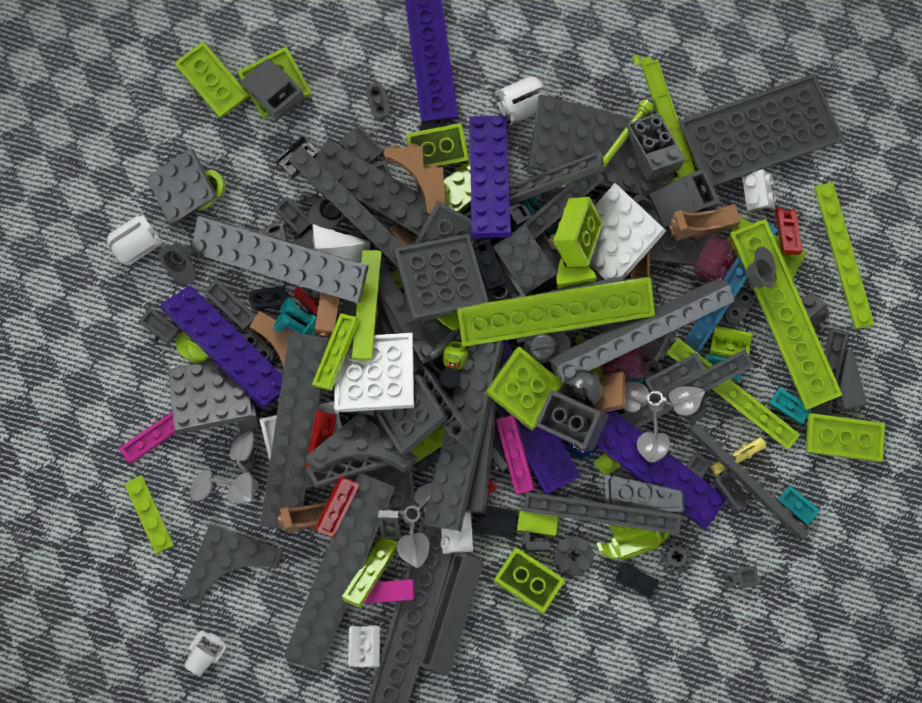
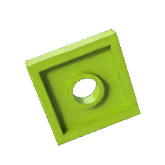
M561 258L556 279L557 290L596 282V275L589 266L567 267L564 265L565 261Z

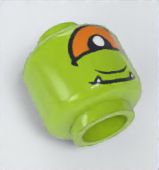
M450 342L444 349V365L457 371L463 369L462 366L466 359H468V348L466 346L463 347L462 342Z

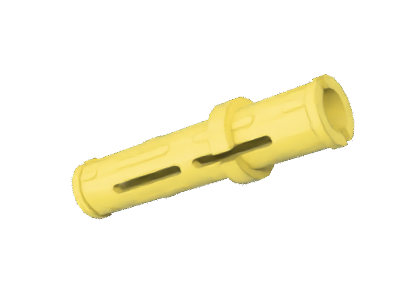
M759 437L748 445H742L741 449L732 454L735 456L736 462L740 463L745 459L752 458V455L765 449L767 446L764 440ZM719 461L710 465L715 476L727 470Z

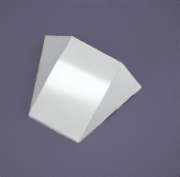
M313 224V244L316 250L361 262L362 250H370V241L348 234L345 235ZM313 290V298L321 295V292Z

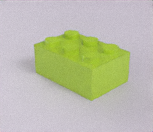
M462 123L405 134L407 145L418 144V146H422L424 169L429 165L443 166L469 160Z
M590 197L568 199L557 233L554 236V245L558 248L561 258L565 261L567 267L589 266L603 225Z
M515 547L493 583L543 615L564 584L565 579Z

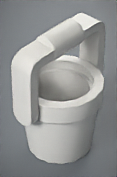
M199 631L189 646L191 653L184 666L195 675L201 676L211 663L218 662L226 649V644L220 637L211 632ZM202 637L221 646L216 654L198 644Z

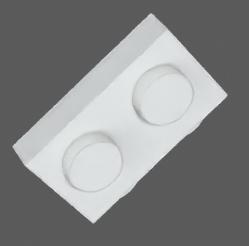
M761 169L742 177L747 211L752 212L767 207L770 209L775 208L776 196L772 191L773 177L769 172Z
M465 512L461 532L441 529L443 554L473 552L471 512Z
M350 626L348 665L350 667H379L380 626Z

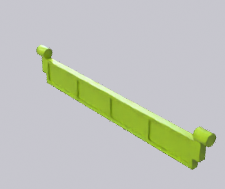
M639 55L633 56L634 66L641 65L656 113H660L685 157L680 170L676 171L678 177H684L696 172L658 59L652 61L651 56L640 59Z

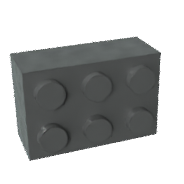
M526 225L512 233L511 237H506L493 246L525 295L557 274Z
M550 390L535 426L584 449L594 451L609 415L564 394Z

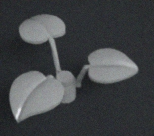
M625 383V408L623 409L634 413L639 411L641 405L646 406L648 404L649 409L653 411L654 433L645 432L637 440V449L647 462L659 461L667 454L670 448L668 435L665 433L657 434V412L664 408V403L669 407L674 406V411L678 415L689 416L699 409L704 396V390L696 387H678L669 393V402L658 391L649 393L647 387L641 383Z
M248 431L239 436L233 442L230 449V458L233 461L237 460V465L244 473L238 475L233 483L212 478V472L204 470L193 480L190 498L195 501L204 500L212 490V483L218 482L231 486L227 496L230 502L245 504L254 501L253 494L257 491L259 482L252 478L251 473L241 463V461H246L251 454L254 440L253 431Z
M433 483L423 485L415 492L414 501L420 505L419 507L409 506L404 511H399V515H402L404 522L410 524V535H404L399 539L397 552L402 560L415 568H419L425 562L429 553L428 538L423 533L413 534L414 523L420 517L419 510L423 509L426 514ZM390 501L386 510H389L391 507Z

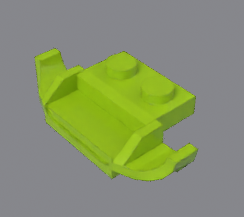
M609 524L614 536L611 538L612 542L607 544L599 542L596 544L602 555L612 559L626 560L659 548L668 539L670 533Z

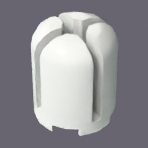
M529 76L495 92V94L499 93L500 102L497 104L502 115H506L511 121L509 125H513L536 114L538 96H548L547 91H543L513 104L540 91L544 87L537 77Z
M140 213L107 236V244L119 262L124 265H131L162 245V241L149 222H147V218L143 213Z

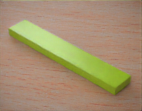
M362 250L361 263L369 265L361 303H357L356 317L360 321L354 334L352 360L372 361L382 251Z

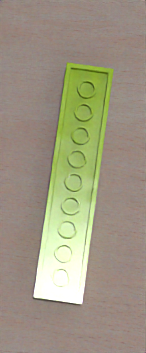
M763 219L731 232V239L745 271L754 261L755 252L758 247L767 248L774 257V286L772 288L756 287L753 290L805 410L842 396V392L767 220Z
M650 277L500 300L457 309L463 347L655 316Z

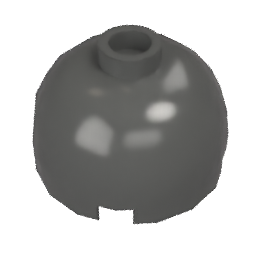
M594 372L576 373L563 384L564 390L571 398L574 395L578 398L577 401L592 408L601 399L602 385L598 375Z

